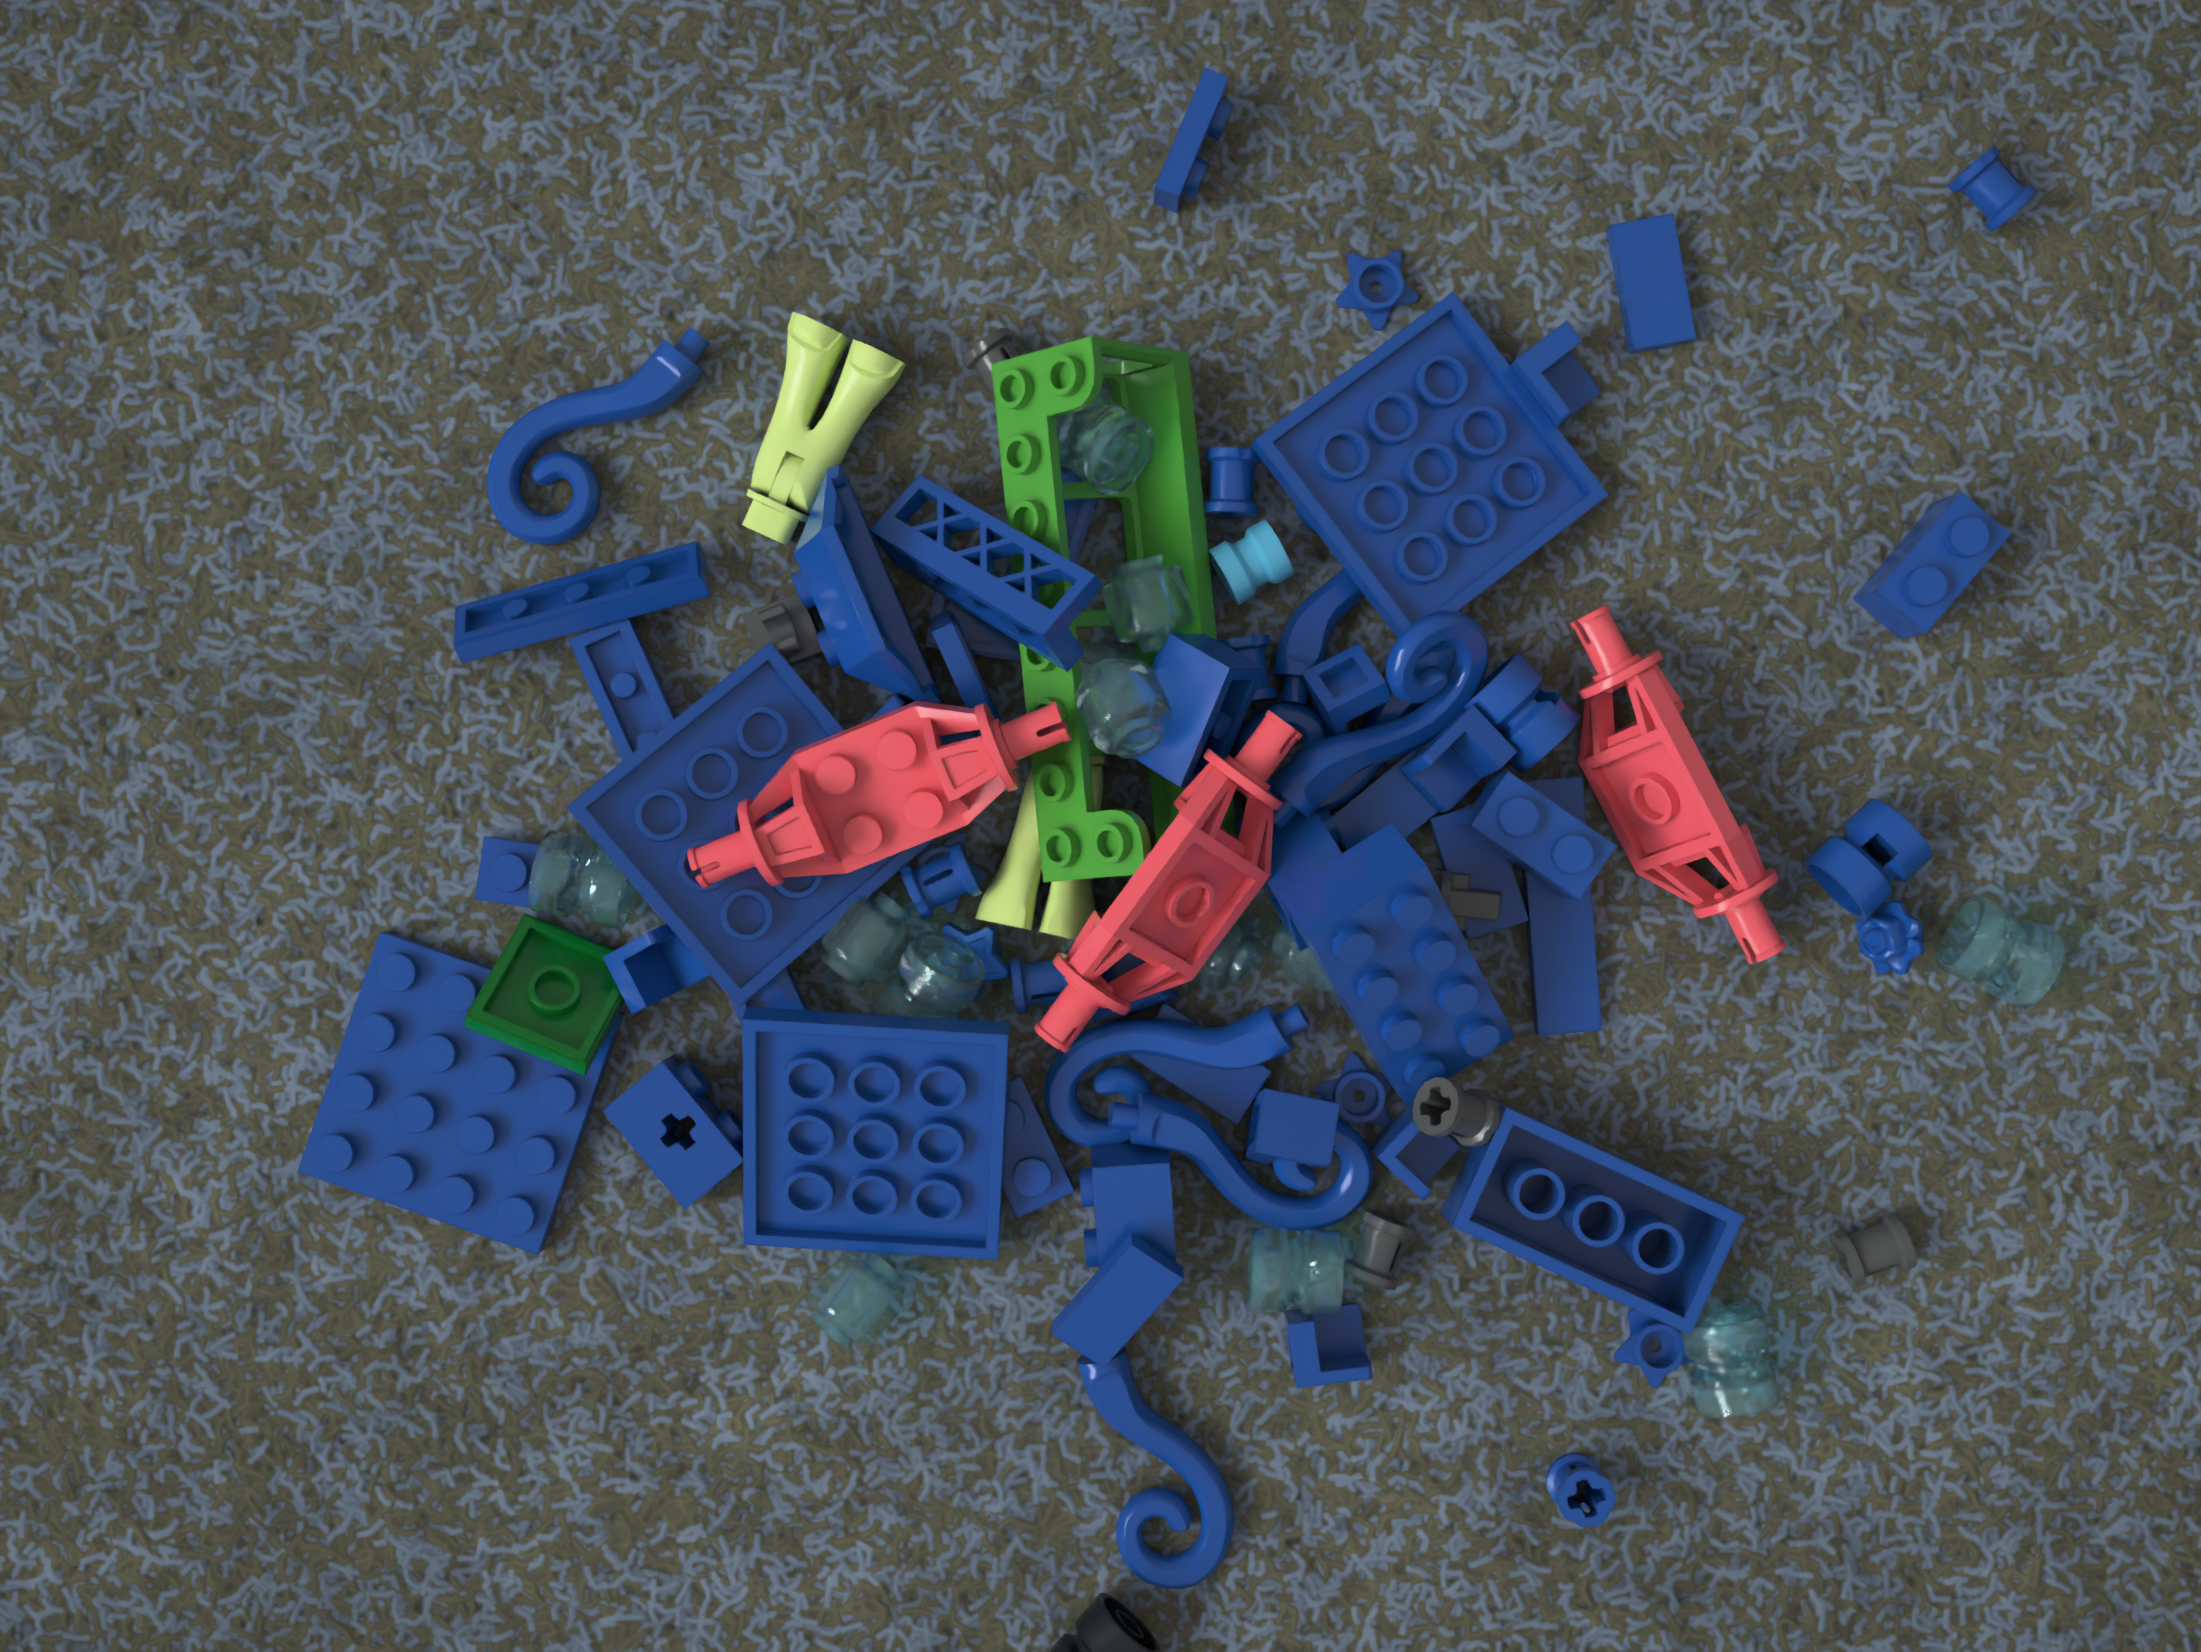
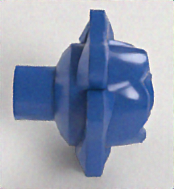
M1894 900L1888 904L1885 902L1867 920H1857L1856 926L1860 953L1872 960L1876 971L1880 974H1886L1892 970L1899 975L1908 973L1912 961L1916 957L1923 955L1925 951L1924 944L1922 943L1924 934L1923 924L1908 913L1904 903L1900 900Z

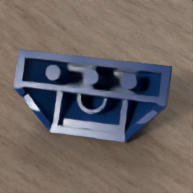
M840 464L827 469L794 552L800 571L791 574L794 586L806 610L816 606L826 629L816 633L824 656L831 668L842 665L844 672L849 676L893 694L897 693L913 702L923 701L945 704L874 536L869 531L870 527L848 475Z

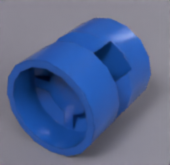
M1516 652L1481 683L1476 695L1465 704V709L1474 705L1514 747L1517 753L1508 762L1519 773H1523L1557 746L1577 725L1581 715L1558 691L1545 693L1541 689L1543 676L1520 652Z
M1869 799L1844 823L1846 835L1843 838L1830 836L1805 859L1804 863L1809 874L1842 908L1861 920H1867L1892 896L1891 883L1893 881L1906 883L1933 856L1930 846L1912 824L1896 810L1877 799ZM1863 845H1865V846L1868 848V850H1869L1882 864L1879 865V864H1878L1866 851H1864L1861 847H1862Z

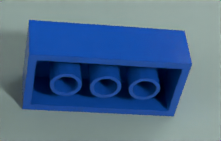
M1392 823L1277 894L1371 1057L1405 1106L1414 1101L1418 1089L1426 1081L1434 1077L1449 1079L1515 1037L1426 863Z
M1493 1098L1499 1105V1126L1487 1144L1470 1148L1441 1211L1445 1219L1452 1227L1691 1335L1745 1216L1721 1201Z

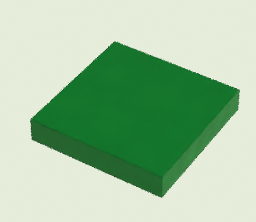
M524 913L465 1016V1027L586 1076L625 1002L603 959L604 956L615 950Z

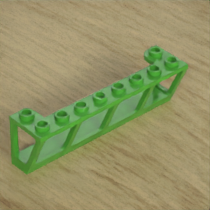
M1089 336L993 363L991 368L1007 524L1070 560L1064 501L1114 499L1119 501L1122 506L1131 606L1126 609L1081 611L1068 627L1077 641V628L1130 626L1134 630L1142 702L1154 673L1153 664L1160 648L1166 643L1170 633L1206 634L1217 640L1189 354L1185 351ZM1102 357L1122 359L1125 361L1102 362ZM1104 381L1110 388L1118 480L1115 482L1062 483L1055 417L1078 412L1091 406L1098 397ZM1022 554L1010 556L1012 574L1023 572L1024 556ZM1063 580L1039 586V603L1052 610L1072 587V583ZM1019 643L1026 714L1048 706L1050 702L1057 701L1062 711L1061 718L1062 720L1065 719L1072 738L1071 741L1059 743L1030 755L1043 882L1134 875L1151 852V841L1147 826L1141 817L1131 810L1095 811L1090 756L1124 753L1122 749L1128 736L1088 740L1080 659L1066 672ZM1148 768L1155 843H1157L1180 811L1173 803L1186 787H1179ZM1232 798L1221 825L1237 837L1234 826L1235 812Z

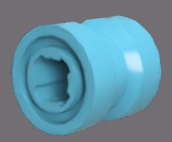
M1265 519L1247 528L1245 536L1235 543L1224 541L1208 550L1209 558L1216 573L1237 606L1253 598L1259 586L1267 582L1278 584L1294 575L1291 562L1280 540Z

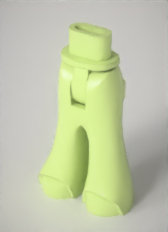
M792 312L788 324L786 366L779 398L752 473L750 487L757 491L747 490L746 496L753 498V501L742 523L743 526L787 546L799 520L807 522L808 514L811 512L827 469L841 464L861 426L872 410L894 387L906 366L904 362L887 353L853 339L831 401L818 424L811 430L810 426L850 340L842 333L796 312Z
M1086 724L1088 740L1101 739L1103 728ZM1100 755L1090 756L1095 811H1101L1103 796L1102 766L1098 765H1104L1105 757ZM1032 768L1025 784L1009 845L998 871L981 899L975 917L977 920L1025 930H1032L1037 892L1042 872ZM1093 878L1051 882L1039 927L1040 933L1077 939L1088 918L1096 910Z

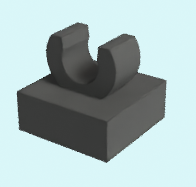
M798 593L742 614L756 652L771 642L790 666L824 654L817 639L816 633L818 629L810 609L806 610Z

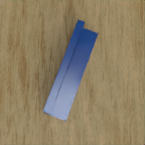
M919 474L869 530L897 568L1066 672L1085 653L1068 626L1103 587L1097 576ZM927 500L937 505V520L913 527L906 524ZM976 528L980 530L979 546L956 552L951 550V535ZM1017 554L1024 556L1023 572L1000 578L995 577L994 560ZM1063 580L1073 584L1052 610L1039 603V586Z

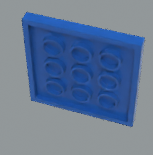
M1454 292L1257 437L1250 445L1397 638L1415 621L1430 613L1441 610L1459 611L1609 495Z
M771 642L756 652L566 807L737 1007L744 1004L896 874L900 868L904 867L935 840L934 838L847 874L788 877L786 882L772 887L765 881L758 869L752 867L715 882L712 886L705 889L699 885L695 877L702 872L700 868L694 871L691 870L687 855L688 849L698 848L739 831L740 824L737 813L739 802L749 798L754 799L797 749L844 731ZM793 797L766 814L767 820L794 806Z
M382 931L376 942L298 1172L538 1255L544 1250L625 1013L619 1012L586 1076L465 1027V1016L493 967L390 931Z
M746 1007L742 1018L744 1245L998 1260L1010 1022Z

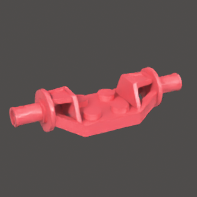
M1608 604L1571 622V628L1575 630L1597 674L1592 676L1594 680L1592 683L1577 691L1581 700L1585 699L1578 763L1636 874L1693 904L1692 911L1696 918L1701 919L1715 914H1724L1746 955L1745 959L1748 964L1763 961L1781 952L1787 945L1784 939H1781L1760 899L1764 891L1779 880V876L1775 869L1765 870L1747 824L1745 822L1737 824L1679 713L1685 707L1657 665L1664 658L1660 650H1656L1642 657L1639 653L1632 655L1609 612ZM1625 685L1633 705L1636 720L1615 731L1612 692ZM1707 857L1726 878L1729 885L1718 890L1686 865V863Z
M923 701L912 702L797 749L754 799L749 798L738 803L739 831L698 848L688 849L687 855L691 870L701 869L702 873L696 875L695 878L704 889L712 886L715 882L752 867H756L765 881L772 887L786 882L788 877L850 873L967 826L1005 789L1011 792L1020 788L1015 769L1018 767L1017 760L1059 743H1066L1072 740L1065 719L1062 720L1061 718L1062 711L1057 701L1050 702L1048 706L1003 724L999 718H994L986 703L979 704L974 708ZM980 730L982 735L947 745L943 744L940 737ZM793 797L794 806L767 820L766 814Z
M1268 710L1265 713L1264 719L1235 758L1228 755L1224 759L1208 748L1203 757L1209 763L1173 803L1180 812L1168 829L1158 840L1106 913L1103 915L1094 910L1068 954L1057 953L1052 960L1054 966L1065 976L1064 978L1068 984L1041 1021L1037 1022L1033 1027L1040 1037L1056 1049H1061L1064 1053H1068L1072 1048L1073 1042L1099 1007L1108 1008L1120 1015H1127L1132 1008L1130 1002L1184 984L1195 978L1271 875L1274 810L1278 811L1284 803L1268 791L1271 785L1267 783V780L1296 741L1301 739L1303 735ZM1236 789L1247 797L1239 838L1221 825ZM1127 953H1131L1145 961V963L1110 982H1107L1100 976Z

